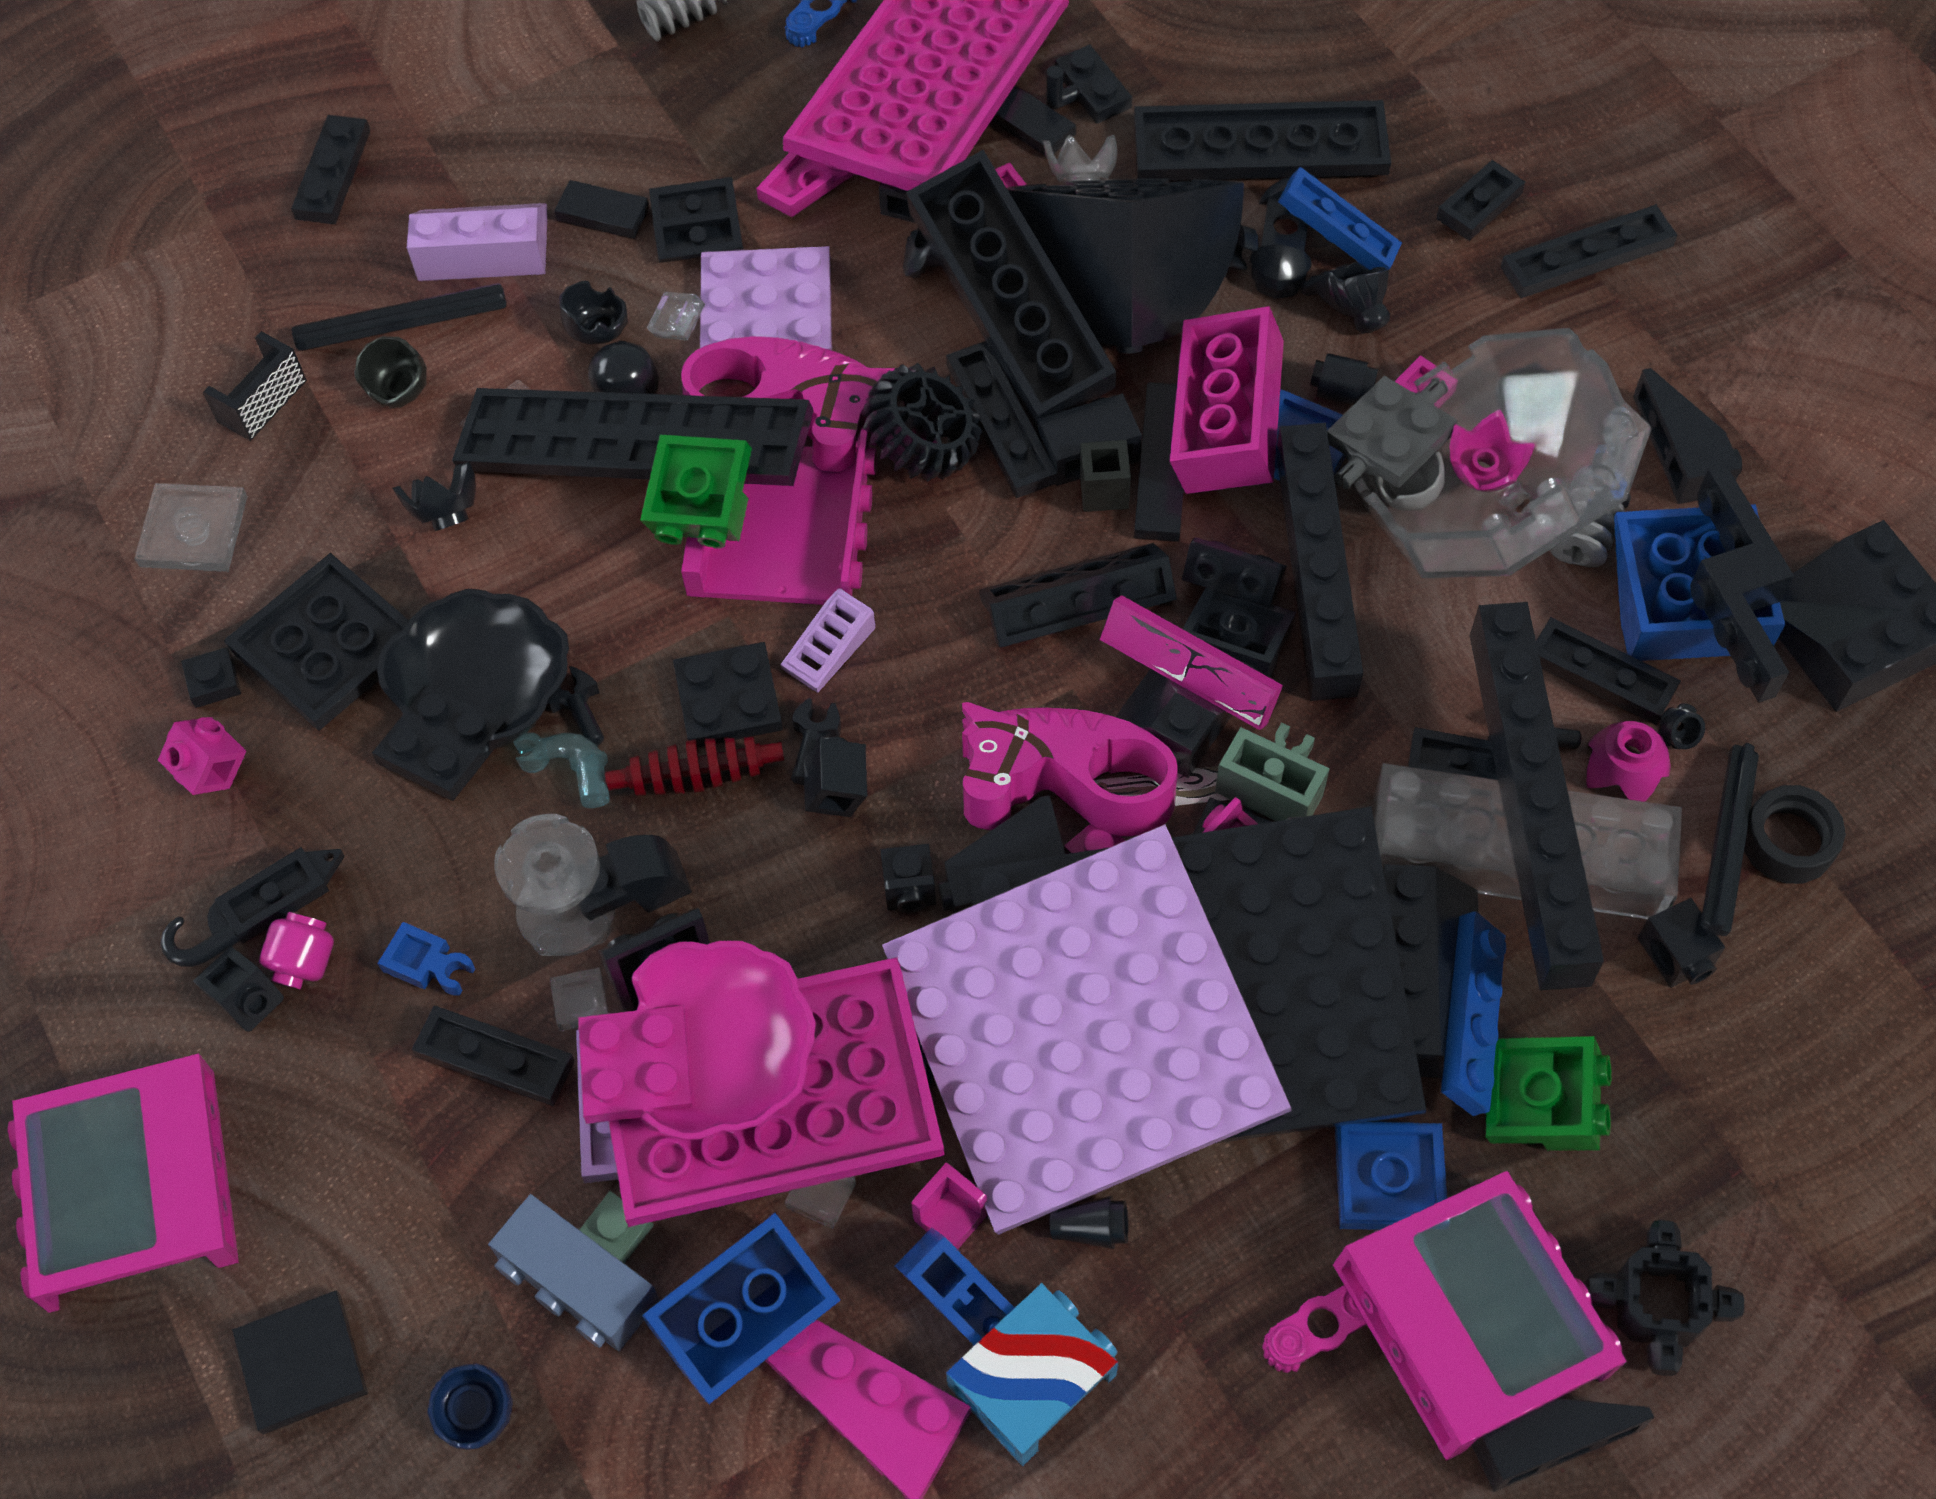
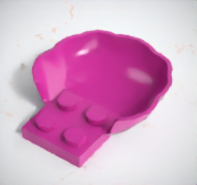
M717 941L710 944L678 942L670 944L649 955L633 973L632 982L639 999L636 1011L578 1017L583 1117L586 1124L642 1117L661 1133L683 1140H697L709 1137L719 1131H738L758 1126L769 1119L776 1111L787 1106L803 1089L807 1074L806 1061L814 1045L816 1027L810 1004L799 990L798 979L790 963L774 953L762 951L744 941Z

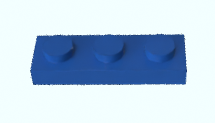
M1299 167L1291 176L1278 201L1292 215L1303 220L1322 234L1327 241L1334 243L1369 270L1375 267L1391 268L1402 242L1303 168Z

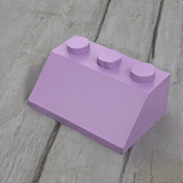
M547 204L429 209L409 214L407 250L418 281L545 274Z

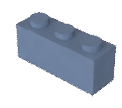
M532 1194L525 1199L488 1244L498 1258L494 1267L504 1277L517 1286L523 1280H526L539 1290L534 1297L541 1305L558 1317L565 1310L577 1319L579 1323L575 1329L598 1348H601L607 1342L617 1351H620L643 1323V1314L660 1301L652 1284Z

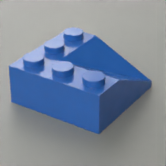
M1756 504L1751 505L1759 518ZM1700 507L1616 512L1614 528L1620 621L1627 654L1640 661L1731 656L1728 650L1721 647L1717 642L1711 621L1705 611L1696 606L1690 590V584L1701 560L1726 552L1721 544L1720 533L1711 518L1705 516ZM1780 602L1753 611L1773 646L1785 626Z

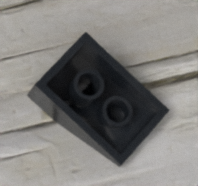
M699 908L690 909L681 914H667L658 919L652 927L634 935L624 934L618 936L606 948L598 951L604 969L624 1012L636 1011L638 1008L639 999L632 982V976L649 955L678 942L710 944Z

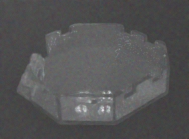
M1570 328L1482 336L1468 346L1472 356L1452 370L1446 362H1443L1414 381L1418 390L1417 393H1420L1433 378H1440L1439 383L1443 380L1448 387V392L1434 406L1458 420L1457 425L1468 431H1471L1493 412L1501 410L1508 425L1511 441L1532 442L1535 444L1527 466L1514 484L1493 492H1482L1469 488L1459 480L1453 471L1450 461L1451 438L1437 450L1442 456L1445 467L1444 487L1436 501L1422 510L1400 511L1386 504L1377 493L1374 475L1363 473L1352 484L1366 511L1421 578L1510 576L1627 500L1652 428L1623 400L1608 363L1594 350L1590 349L1587 351L1582 346L1579 337ZM1478 462V464L1482 467H1490L1488 464L1484 462ZM1525 499H1529L1530 503L1527 504L1528 506H1525L1522 512L1517 513L1515 507L1521 505Z

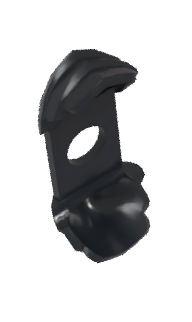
M1291 177L1279 180L1270 186L1261 197L1259 204L1267 206L1262 243L1257 252L1253 251L1250 256V263L1252 264L1251 275L1255 281L1256 289L1258 292L1275 299L1296 295L1301 283L1306 281L1307 272L1312 264L1311 258L1304 252L1308 224L1292 215L1288 209L1278 203ZM1289 219L1297 224L1298 230L1293 234L1284 235L1278 233L1273 225L1278 220Z

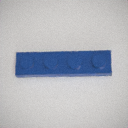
M1476 911L1459 916L1441 1093L1472 1116L1490 1112L1492 1088L1494 1086L1495 1050L1499 1036L1498 1017L1500 998L1502 996L1503 962L1506 953V936Z

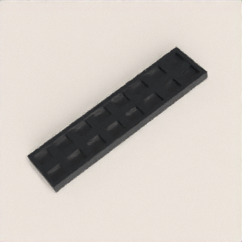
M477 388L452 462L456 466L469 461L474 472L650 480L660 435L746 440L752 448L744 484L794 486L814 410L810 401L806 399Z

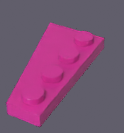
M788 153L756 188L758 200L793 217L853 176L854 173Z

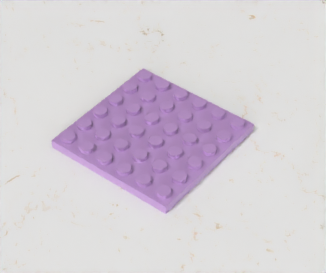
M1162 825L882 945L887 959L898 957L916 1033L977 1188L987 1196V1202L984 1206L993 1229L998 1235L1291 1111V1106L1166 825Z

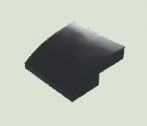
M732 177L649 188L659 263L701 257V252L743 250Z

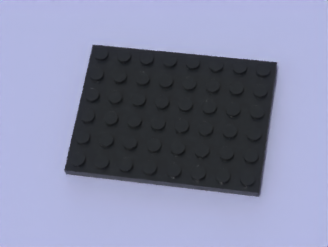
M1372 807L1172 837L1176 850L1291 1106L1290 1112L1217 1143L1425 1114V1100ZM1108 848L969 869L973 906Z

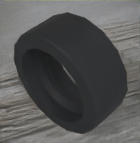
M1782 785L1766 791L1750 810L1744 852L1751 864L1771 879L1787 884L1807 883L1821 877L1841 852L1846 836L1843 817L1834 803L1818 791L1801 785ZM1775 813H1791L1804 818L1814 826L1821 837L1822 844L1820 850L1812 856H1795L1783 852L1767 836L1764 829L1766 819Z

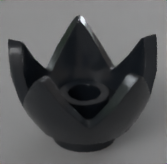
M468 461L454 467L450 489L445 488L431 477L426 476L423 482L419 479L413 480L411 499L400 486L393 487V490L400 502L414 518L422 524L431 521L434 531H438L469 519L466 508L474 506L476 480L472 466Z

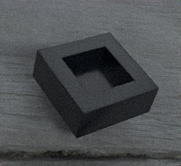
M227 647L181 661L189 697L195 708L242 694L233 656Z

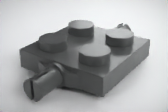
M1383 376L1327 430L1329 445L1343 453L1349 460L1339 472L1334 474L1336 483L1339 486L1343 484L1344 489H1349L1363 473L1381 477L1397 488H1400L1451 438L1454 425L1458 423L1456 418L1434 406L1448 392L1446 383L1443 380L1439 383L1440 378H1433L1420 393H1415Z

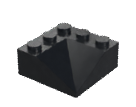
M1885 520L1844 538L1793 573L1794 577L1780 602L1785 626L1778 638L1835 712L1936 664V582Z

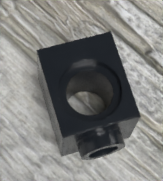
M1692 898L1649 917L1637 938L1670 988L1688 980L1690 985H1694L1710 977L1717 970L1715 964L1726 948L1718 935L1712 938L1705 934V929L1700 925L1702 912Z

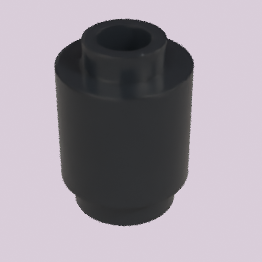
M1327 353L1325 361L1316 360L1310 386L1318 388L1317 397L1354 405L1375 385L1378 369L1368 367L1369 362Z

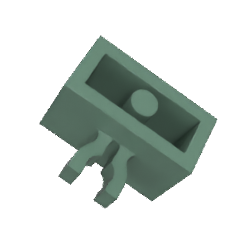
M1282 722L1276 731L1274 742L1240 727L1219 764L1215 793L1230 800L1236 797L1243 806L1275 821L1312 816L1324 795L1330 768L1307 758L1315 740L1314 737L1308 734L1305 735L1301 745L1293 747L1292 750L1287 749L1285 741L1289 735L1290 726Z

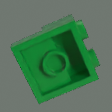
M660 435L641 514V522L654 534L656 540L671 545L681 544L683 537L698 538L697 541L700 544L710 548H724L726 540L740 541L749 500L743 492V487L752 451L751 446L746 440Z
M1595 1037L1498 1039L1495 1050L1494 1086L1492 1088L1490 1112L1486 1113L1485 1136L1489 1143H1543L1547 1151L1600 1150V1136H1609L1611 1131L1609 1105L1601 1104V1086L1611 1085L1612 1069L1609 1055H1602Z

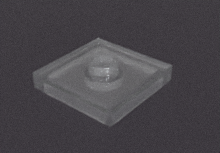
M155 483L134 558L138 566L143 568L229 572L248 497L244 488Z

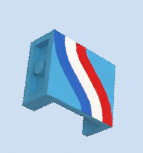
M1042 1283L946 1372L948 1387L962 1402L971 1406V1412L1022 1466L1038 1452L1039 1440L1103 1378L1109 1383L1116 1377L1118 1361L1114 1358L1117 1350L1110 1340L1097 1329L1090 1333L1076 1319L1079 1311L1072 1301L1059 1290L1052 1294Z

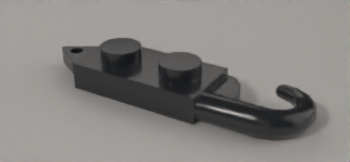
M302 847L214 899L215 903L210 907L207 915L208 927L212 936L192 948L180 949L174 942L177 930L185 922L184 918L179 916L168 923L162 932L160 941L163 955L171 963L178 966L194 967L209 961L240 941L244 944L268 929L274 920L285 919L288 912L294 913L329 892L327 884L345 857L341 849L304 852Z

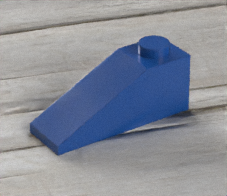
M932 1227L895 1265L906 1279L973 1346L1014 1309L1006 1298L951 1242Z

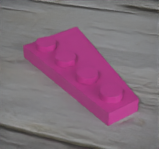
M815 1320L765 1360L801 1397L815 1407L842 1437H845L862 1453L866 1460L882 1476H885L906 1499H923L971 1413V1406L818 1320Z

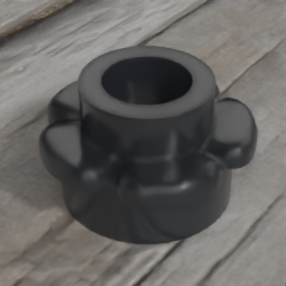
M1681 703L1677 708L1670 707L1662 714L1658 734L1662 737L1666 746L1672 745L1674 749H1690L1702 740L1705 733V722L1696 713L1697 710L1694 706Z

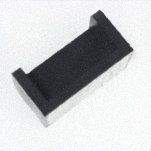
M262 331L255 337V340L263 355V359L227 396L211 386H208L203 391V395L217 423L249 441L261 431L307 381L294 349Z

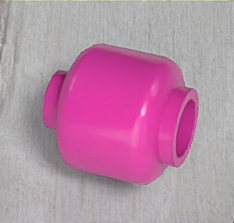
M288 912L286 919H277L270 924L259 961L264 968L273 971L272 982L301 989L303 980L314 982L324 976L334 945L333 936L325 931L327 923Z

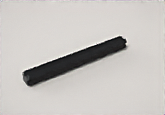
M497 283L295 325L292 327V337L297 350L304 351L501 310L507 307V300L502 285Z
M1745 743L1743 746L1736 744L1732 746L1727 761L1700 922L1701 927L1705 929V934L1712 938L1717 935L1726 937L1732 930L1759 759L1758 753L1754 751V745L1750 743Z

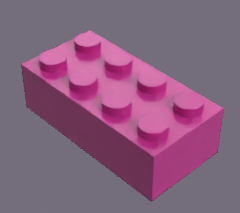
M1270 306L1187 319L1183 322L1170 463L1186 494L1274 482L1284 340Z

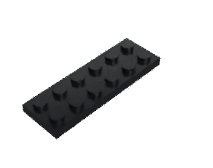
M1384 100L1134 106L1137 179H1169V181L1287 178L1291 177L1299 167L1303 168L1313 177L1389 175L1391 157Z

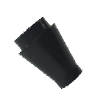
M1111 1195L1053 1211L1050 1213L1052 1240H1067L1114 1249L1115 1244H1127L1129 1235L1127 1203L1125 1200L1114 1201Z

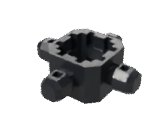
M1655 1220L1647 1231L1646 1247L1640 1248L1627 1260L1618 1272L1617 1277L1615 1273H1596L1586 1279L1585 1286L1589 1291L1593 1306L1612 1310L1617 1305V1327L1630 1341L1649 1343L1646 1347L1647 1359L1652 1373L1655 1375L1675 1376L1682 1366L1683 1347L1689 1346L1713 1321L1732 1322L1738 1320L1744 1315L1745 1309L1742 1292L1735 1288L1716 1285L1712 1289V1267L1698 1253L1680 1251L1682 1249L1680 1230L1675 1222ZM1643 1271H1648L1649 1275L1664 1277L1674 1274L1676 1275V1281H1685V1290L1690 1291V1298L1688 1299V1317L1690 1319L1686 1324L1680 1323V1320L1662 1318L1660 1321L1652 1320V1314L1643 1313V1305L1639 1304V1276Z

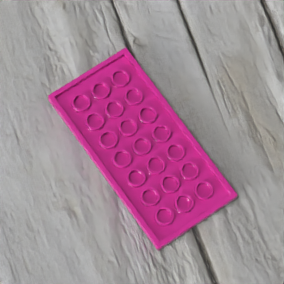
M884 0L783 137V151L909 191L967 158L1069 4V0Z

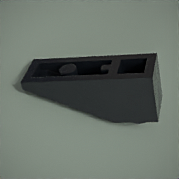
M1652 368L1643 369L1633 398L1677 503L1698 501L1697 493L1708 468L1725 463L1735 480H1737L1738 475L1742 472V459L1739 451L1736 448H1732L1726 432Z
M1555 1399L1478 1438L1472 1444V1447L1495 1492L1637 1433L1654 1419V1415L1648 1406Z

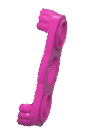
M1345 1285L1326 1296L1308 1299L1297 1313L1269 1329V1333L1264 1337L1265 1342L1262 1349L1264 1350V1358L1268 1359L1270 1366H1274L1277 1371L1283 1369L1285 1373H1289L1291 1370L1296 1372L1299 1370L1300 1364L1321 1351L1328 1352L1337 1349L1345 1342L1348 1335L1367 1325ZM1326 1309L1336 1316L1339 1329L1333 1337L1325 1339L1312 1334L1307 1325V1319L1313 1311Z

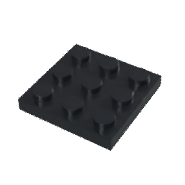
M329 553L229 635L224 642L239 660L312 726L320 731L379 680L377 665L381 650L394 635L406 627L409 620L332 553Z

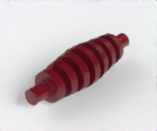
M744 737L745 748L737 749L735 738H724L726 751L718 752L715 738L705 739L707 754L699 756L696 740L686 741L687 758L680 759L677 744L667 746L668 761L661 762L658 749L648 752V765H642L639 755L630 758V765L626 766L625 769L605 772L608 791L630 787V789H634L636 796L646 795L645 784L653 783L655 794L664 795L666 794L664 781L672 780L675 794H685L683 778L691 777L694 793L704 792L703 774L710 773L713 788L723 786L721 771L729 770L732 783L742 780L740 768L749 767L750 776L753 777L760 775L759 767H764L763 764L785 761L782 743L776 742L760 745V743L755 744L754 737Z

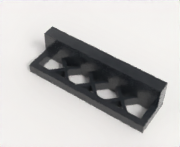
M1154 543L979 590L981 603L990 614L995 641L1000 648L1107 619L1113 601L1121 595L1144 608L1177 600L1169 556Z

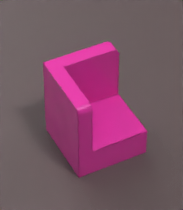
M946 1162L913 1199L912 1211L914 1222L926 1232L931 1227L945 1236L958 1250L987 1217L988 1213L984 1206L987 1202V1196Z

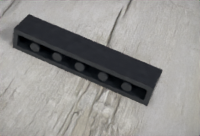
M1326 423L1280 426L1276 458L1310 701L1358 697L1363 677V668Z

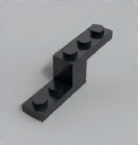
M1723 463L1707 469L1697 493V500L1702 513L1711 518L1720 533L1721 544L1726 552L1701 560L1690 584V590L1696 606L1703 609L1711 621L1717 642L1721 647L1728 650L1735 662L1741 683L1745 687L1750 688L1756 700L1760 703L1777 696L1789 671L1753 611L1781 602L1794 575L1727 465Z

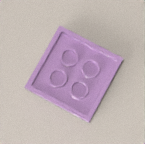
M829 246L701 252L700 348L730 338L758 336L796 340L832 350Z

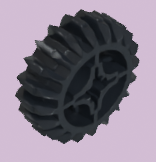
M918 362L909 368L901 364L893 371L889 370L886 374H883L869 391L866 399L867 402L862 412L867 418L863 429L872 433L869 445L879 446L882 449L880 459L889 457L895 462L894 471L903 467L907 469L910 479L921 473L927 482L936 478V476L943 480L952 473L963 469L977 451L978 440L983 431L978 426L981 415L972 411L975 400L965 398L962 395L964 386L955 387L950 383V374L940 377L935 366L924 371ZM903 401L905 407H897V402ZM941 437H947L946 444H942Z

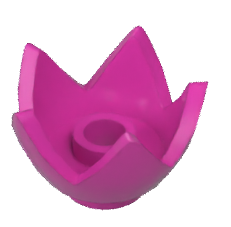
M1497 410L1484 418L1471 431L1457 424L1454 425L1450 440V461L1454 473L1469 488L1482 492L1499 491L1517 481L1518 476L1531 458L1535 444L1532 442L1511 441L1504 415L1501 410ZM1478 462H1484L1488 464L1490 467H1482L1478 464Z
M1620 721L1608 725L1595 734L1588 742V745L1592 748V753L1587 767V787L1603 788L1619 785L1629 801L1637 808L1653 794L1661 778L1669 777L1671 765L1668 748L1662 737L1653 728L1644 723ZM1625 747H1635L1639 750L1640 754L1632 753Z

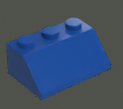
M774 1213L645 1312L642 1319L675 1364L709 1405L841 1300L778 1215Z

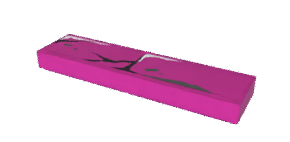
M1122 595L1113 601L1100 638L1101 641L1254 728L1261 730L1267 726L1283 685Z

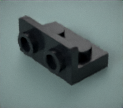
M1195 537L1189 545L1182 580L1271 607L1283 583L1287 566L1275 562L1265 555H1252L1230 548L1219 541H1207Z

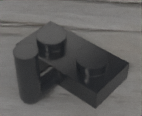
M1089 44L1055 59V66L1047 69L1046 102L1048 107L1057 110L1078 100L1095 123L1098 124L1131 109L1132 96Z

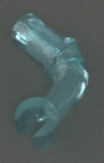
M525 733L513 742L520 754L532 751L529 755L516 757L523 771L537 773L547 766L549 759H568L570 768L576 771L582 805L586 808H598L609 803L610 798L604 766L608 763L607 754L586 737L579 734L560 733L541 738L534 733Z

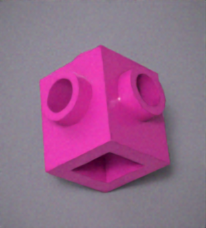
M202 717L174 722L167 734L166 742L158 761L173 775L179 784L183 785L192 795L230 789L247 751L225 731L224 726L212 717Z

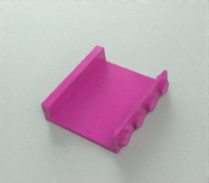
M861 429L859 442L856 441L855 446L856 460L851 467L844 471L826 472L820 470L813 462L812 447L804 446L794 486L744 484L743 492L749 500L740 541L726 540L724 548H710L700 544L697 541L698 538L687 537L681 569L687 596L824 605L838 588L851 596L853 588L860 589L863 567L862 562L857 561L858 550H866L867 523H862L863 512H871L872 485H867L868 474L875 475L877 467V448L869 447L868 432Z

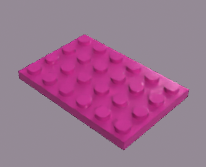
M898 957L798 979L799 990L809 1002L816 1022L814 1045L806 1061L807 1074L802 1091L787 1106L776 1111L760 1125L738 1131H719L709 1137L697 1140H683L661 1133L642 1117L609 1121L623 1209L628 1227L944 1156L943 1142Z

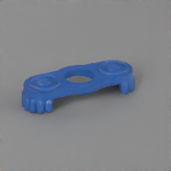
M801 0V3L786 19V39H789L790 44L793 43L794 46L799 45L800 47H804L805 44L809 46L811 42L815 43L816 31L826 21L837 16L841 6L847 0H829L832 2V6L825 11H815L810 8V4L814 0Z

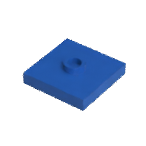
M1362 1122L1335 1126L1340 1229L1381 1230L1447 1199L1442 1123ZM1449 1220L1427 1231H1446L1449 1226Z

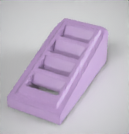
M838 588L825 602L780 664L781 669L818 693L875 630L873 610ZM833 628L842 634L843 637L840 640L828 631ZM819 642L832 651L831 654L828 655L815 647L816 644ZM808 656L820 664L821 667L817 671L802 660Z

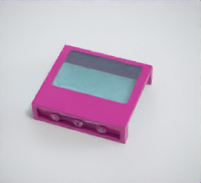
M200 1054L12 1101L14 1120L8 1123V1135L13 1149L17 1151L18 1168L12 1171V1183L17 1197L21 1199L23 1217L17 1219L16 1230L21 1246L26 1249L27 1266L21 1269V1284L24 1294L28 1299H32L50 1313L59 1310L58 1295L204 1256L217 1268L239 1263L214 1071Z
M1508 1171L1345 1246L1333 1264L1446 1461L1465 1452L1478 1438L1596 1378L1599 1382L1608 1379L1627 1362L1622 1354V1347L1617 1335L1611 1328L1604 1326L1591 1305L1588 1289L1581 1280L1574 1278L1562 1259L1561 1248L1556 1238L1549 1231L1544 1230L1532 1211L1529 1195L1522 1186L1514 1182Z

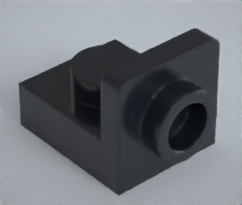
M929 843L880 849L887 910L898 909L901 912L910 913L920 911L929 905H936Z
M232 946L225 950L193 980L209 998L223 1008L246 1032L252 1031L284 1000L283 994L266 975Z

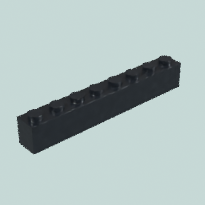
M1528 602L1479 605L1470 632V641L1539 990L1591 987L1604 963Z

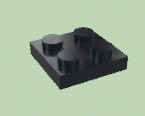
M765 642L673 660L687 739H695L697 747L706 746L705 739L715 738L717 744L725 742L724 738H735L737 740L783 730Z

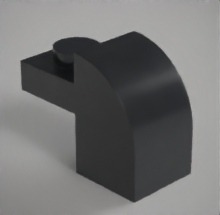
M656 835L629 836L605 844L608 854L568 873L582 914L589 921L634 900L647 913H650L692 893L677 851L667 840Z

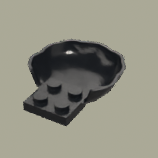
M468 588L423 606L408 621L406 627L394 635L381 650L377 665L380 686L402 711L403 715L372 752L376 763L454 801L492 751L510 745L534 728L548 703L559 692L568 668L567 654L569 644L567 633L557 623L549 620L544 611L528 598L512 594H493L486 590Z

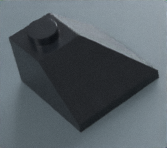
M1152 669L1148 671L1116 715V718L1129 721L1149 731L1168 746L1176 758L1177 772L1186 778L1190 777L1232 717L1230 713Z

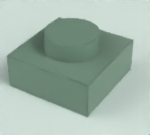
M609 1191L579 1230L625 1264L654 1225L652 1222L628 1227L622 1199Z

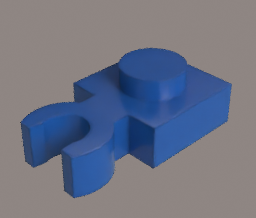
M402 922L377 963L382 972L424 990L431 979L434 978L438 980L446 993L459 996L463 990L457 981L449 979L450 974L457 969H463L469 973H473L476 969L472 960L465 954L450 953L446 955L450 947L445 939L405 922Z

